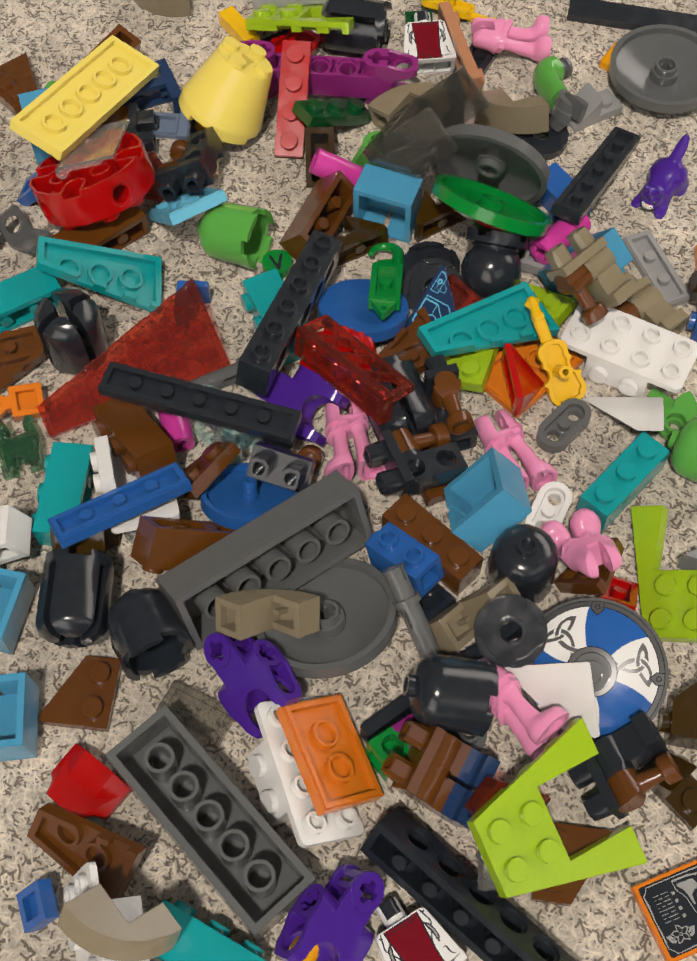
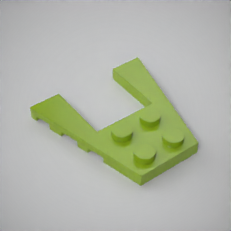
M274 3L261 4L259 9L253 10V13L245 18L246 30L279 31L278 29H291L292 32L317 30V33L329 34L330 30H342V34L349 35L354 29V17H324L321 14L324 4L302 5V3L286 4V7H276Z
M663 505L631 506L642 617L652 626L661 642L697 643V570H660L669 510Z
M583 718L573 719L563 733L558 737H554L543 748L544 751L530 764H526L510 784L505 788H501L467 821L498 895L502 898L546 889L648 862L632 826L625 825L570 857L566 852L538 786L599 754Z

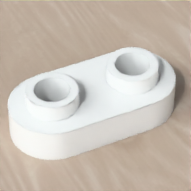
M555 481L544 484L532 504V512L527 515L525 524L538 526L550 520H556L563 524L572 502L570 489L563 483ZM554 498L557 499L560 504L552 505L548 502V500Z

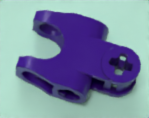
M303 365L299 366L293 378L279 371L266 397L253 392L266 402L302 411V420L296 433L298 435L297 439L308 441L323 447L327 438L318 433L313 427L312 417L314 411L326 403L335 404L345 409L350 402L330 382Z
M220 632L212 633L206 638L204 642L205 658L223 681V685L218 691L220 703L230 717L248 734L257 739L263 738L259 725L252 720L250 715L251 712L255 715V707L260 702L268 701V697L272 702L281 707L293 703L296 704L302 697L301 687L292 672L289 662L273 643L264 639L255 641L253 637L240 641ZM277 683L284 685L289 693L281 690Z
M343 864L333 872L325 888L321 884H313L306 888L287 915L283 929L276 941L274 954L282 961H303L314 946L318 944L319 950L316 961H363L373 943V934L365 925L375 909L380 905L384 896L385 888L380 875L370 870L361 871L360 868L352 864ZM347 877L352 880L351 882H347L342 880V878ZM365 893L371 895L372 897L370 899H366L362 897V894ZM299 936L297 943L289 950L292 941Z

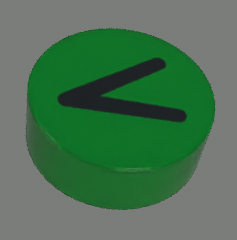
M271 250L262 259L263 272L276 268L281 278L287 277L293 267L292 257L284 250Z

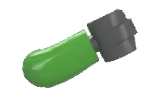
M547 56L537 64L533 72V84L537 94L544 98L549 104V108L553 111L549 120L550 126L559 132L564 127H568L570 118L581 122L588 103L582 98L571 94L562 82L564 78H568L572 74L573 66L571 61L566 57L558 59L555 56Z

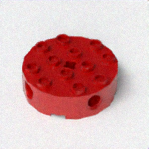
M122 131L108 132L104 139L94 141L92 136L87 137L61 161L53 156H49L35 169L38 175L30 178L29 187L48 222L52 225L61 226L64 230H72L78 226H85L101 220L103 222L114 221L119 217L120 212L129 207L140 205L144 201L143 196L146 195L154 184L155 171L144 144L137 135Z

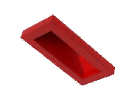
M508 343L504 344L501 364L513 416H516L524 411L541 390L544 382L512 344Z

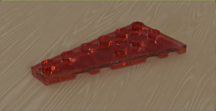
M193 277L172 296L170 295L147 317L145 316L110 345L98 358L86 365L69 382L67 381L37 406V409L51 439L95 421L92 407L112 399L111 397L100 395L98 391V386L110 361L185 381H191L230 365Z

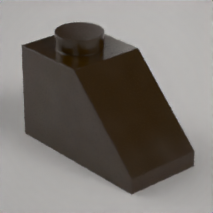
M334 126L305 127L306 188H313L316 182L321 179L309 173L310 163L316 150L321 148L335 154Z
M697 682L673 698L667 709H662L660 712L658 731L664 732V742L666 745L697 750Z

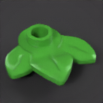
M657 388L651 389L648 397L663 398L664 430L657 432L669 441L674 429L668 425H676L679 431H681L686 422L697 416L696 399L688 391L678 396L674 401Z

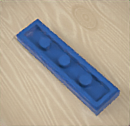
M174 462L47 519L61 548L64 549L192 491V486L177 462Z

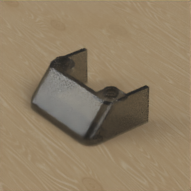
M462 66L395 113L365 147L362 153L371 163L412 177L420 175L424 178L437 168L435 164L459 149L446 128L465 124L468 120L487 109L490 104L465 67Z

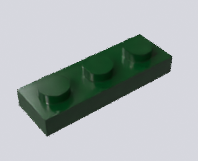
M330 98L329 100L295 101L292 112L308 127L367 125L372 120L369 110L365 108L364 102L357 98L346 100Z

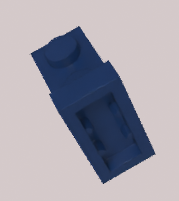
M165 58L154 61L160 65L157 78L151 79L121 106L128 107V103L137 102L139 111L169 103L172 112L180 114L179 96L181 91Z

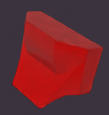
M75 743L52 770V781L46 794L61 808L82 818L96 816L107 821L132 791L97 758Z

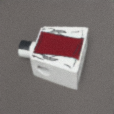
M428 11L416 12L414 14V22L405 24L403 53L418 58L417 75L453 72L456 63V53L445 22L442 20L431 21ZM402 63V68L404 69L412 67L409 64Z
M392 897L376 909V912L387 928L375 937V944L382 961L467 960L463 950L423 906L407 916L397 898Z

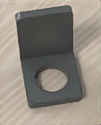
M13 204L0 214V233L14 250L33 253L36 251L39 236H52L50 231L33 228L18 205ZM10 216H16L20 222L19 229L15 233H9L6 229V220Z

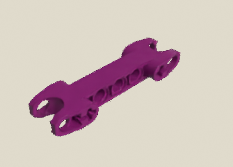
M240 41L249 46L252 44L259 45L266 51L265 57L273 68L268 99L273 98L279 92L282 53L275 52V47L268 41ZM381 48L368 50L363 58L311 55L308 94L363 98L364 102L368 105L384 92L404 84H409L398 80L411 79L417 76L418 58L407 53ZM406 63L411 65L412 67L404 69L399 68L397 66L399 64Z

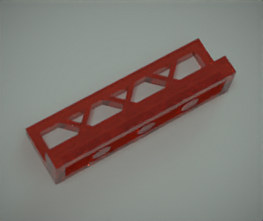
M327 314L296 328L295 354L379 425H383L391 420L394 402L414 391V383ZM322 328H326L331 333H333L334 336L319 334L317 331ZM336 346L350 347L355 353L341 352ZM358 364L372 365L377 371L364 370ZM380 382L395 383L398 387L389 391Z

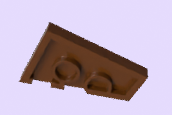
M27 53L0 65V102L14 115H17L22 110L18 94L38 90Z
M47 803L38 809L27 835L28 838L72 876L86 862L95 861L99 883L111 899L123 898L147 847L51 803Z

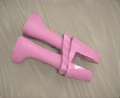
M538 16L530 28L512 26L513 19L505 21V18L477 17L472 20L471 32L473 34L472 44L474 47L487 50L493 55L495 52L500 54L503 50H507L528 57L537 63L550 55L552 39L551 36H547L549 16Z
M357 395L349 396V414L340 415L339 406L326 403V442L329 446H333L334 456L327 463L324 469V476L337 470L346 479L352 480L355 467L348 445V440L351 438L354 439L357 473L361 480H373L376 478L377 473L386 471L384 465L372 468L367 467L363 458L365 446L370 445L367 430L370 426L359 397Z
M505 409L495 412V420L501 431L497 432L487 415L475 419V427L485 453L493 447L521 468L510 453L511 450L515 451L526 470L525 472L521 468L526 490L530 485L533 491H538L544 484L557 480L558 472L546 461L541 460L524 440L525 435L522 425L515 421Z
M588 508L579 509L572 515L570 519L572 538L566 527L556 520L547 521L541 526L545 532L551 535L557 545L558 557L575 572H581L590 578L599 577V565L603 564L609 571L613 572L622 564V557L616 544L611 538L600 534V518L594 511Z
M485 657L482 658V659H480V660H485V661H487V662H490V661L487 660ZM496 665L499 677L498 696H490L488 711L494 714V718L497 717L500 726L504 724L509 726L520 742L524 752L534 760L544 751L543 748L554 737L559 736L557 731L566 723L569 713L559 706L539 712L522 696L520 682L515 679L514 674L508 672L502 666Z

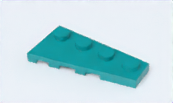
M44 236L38 237L35 269L151 313H160L162 257Z
M525 281L418 327L417 336L431 357L440 354L446 357L500 347L508 343L516 344L538 340L539 337L531 320L530 309L524 305L528 297L537 296ZM540 301L539 307L545 315L552 337L557 336L560 328Z

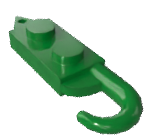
M387 242L374 245L368 253L370 257H373L375 253L380 251L392 254V259H384L372 263L368 309H373L381 320L388 317L394 310L400 311L403 280V249L394 243Z

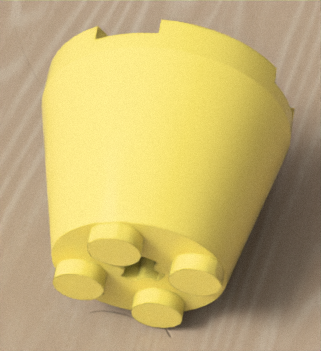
M225 36L218 47L184 85L179 96V106L184 116L188 120H193L194 118L205 128L213 126L222 142L244 145L247 140L254 137L257 138L262 128L273 74L272 65L265 57L266 51L259 45L252 44L249 46L238 42L233 37Z

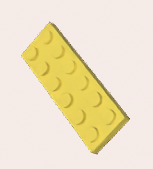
M111 35L10 120L9 129L61 161L157 75L160 65L114 35Z

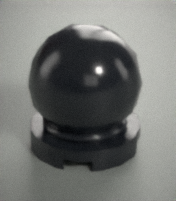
M467 227L465 239L473 240L472 245L474 246L465 253L461 263V277L465 288L475 298L483 300L517 285L521 278L522 263L517 252H519L518 248L527 250L529 237L494 230L487 232L476 227Z

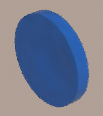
M350 279L335 283L322 293L318 301V319L324 328L333 327L334 325L339 327L345 325L357 332H364L366 336H370L373 342L376 343L395 337L403 326H406L409 312L408 301L401 293L400 311L394 310L388 317L381 320L373 309H368L371 279Z
M237 463L228 465L200 495V505L204 514L211 521L220 526L237 530L299 492L246 476L249 463Z

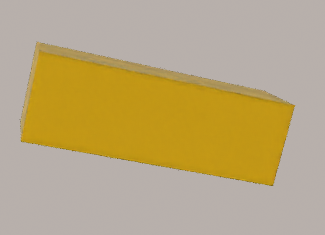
M233 6L218 12L219 24L238 42L260 40V35L256 30H246L245 19Z

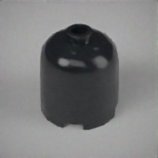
M516 524L505 529L495 539L485 569L487 583L490 584L498 579L508 577L515 584L521 596L529 598L534 603L542 602L551 592L559 562L557 545L551 535L542 528L530 524Z
M155 588L131 589L116 600L109 610L107 627L126 677L131 680L139 681L140 675L153 673L156 679L173 672L186 662L184 654L188 650L192 651L194 648L189 634L165 595Z
M431 654L422 658L417 663L412 674H406L403 683V696L408 697L410 711L419 723L426 726H438L444 730L471 736L483 737L489 730L494 714L488 713L487 710L490 696H498L499 677L497 667L485 660Z

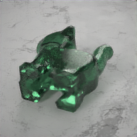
M25 415L22 421V426L26 432L12 437L10 430L0 419V462L2 464V476L6 481L20 477L19 466L22 464L31 465L32 474L44 470L43 445L31 415Z

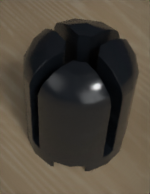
M327 0L322 8V16L354 17V29L349 35L342 34V30H330L329 34L320 33V39L324 48L333 52L364 56L365 52L370 49L382 48V44L388 45L391 25H389V19H387V9L392 10V3L381 0Z
M61 288L51 292L55 305L47 297H44L39 302L34 313V326L52 366L62 374L65 372L87 375L97 370L107 360L106 355L109 351L110 343L98 306L94 300L90 299L88 294L78 289Z
M398 355L383 357L370 364L372 370L366 373L360 381L357 376L355 377L354 388L378 441L381 432L390 429L392 432L399 428H406L412 435L428 432L431 424L438 423V414L412 358L408 361L400 360Z
M69 547L54 549L46 553L43 564L35 620L36 629L40 637L57 646L70 649L92 646L102 641L108 632L107 617L112 601L115 573L113 568L114 560L107 554L91 549L90 555L68 553Z

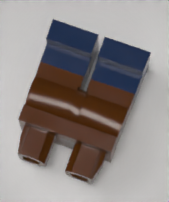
M405 721L398 734V739L411 746L406 758L401 757L397 753H390L383 763L381 771L394 781L391 787L403 792L446 822L457 827L469 829L467 821L478 811L484 798L474 791L487 792L500 761L490 755L482 754L455 736L446 733L445 730L438 726H426L414 721Z

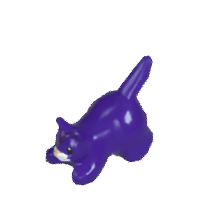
M688 134L682 136L669 157L659 158L648 170L646 184L630 203L632 207L638 208L643 206L648 210L652 209L654 217L662 219L667 213L672 197H680L686 193L689 186L688 170L682 163V158L688 148L690 140Z

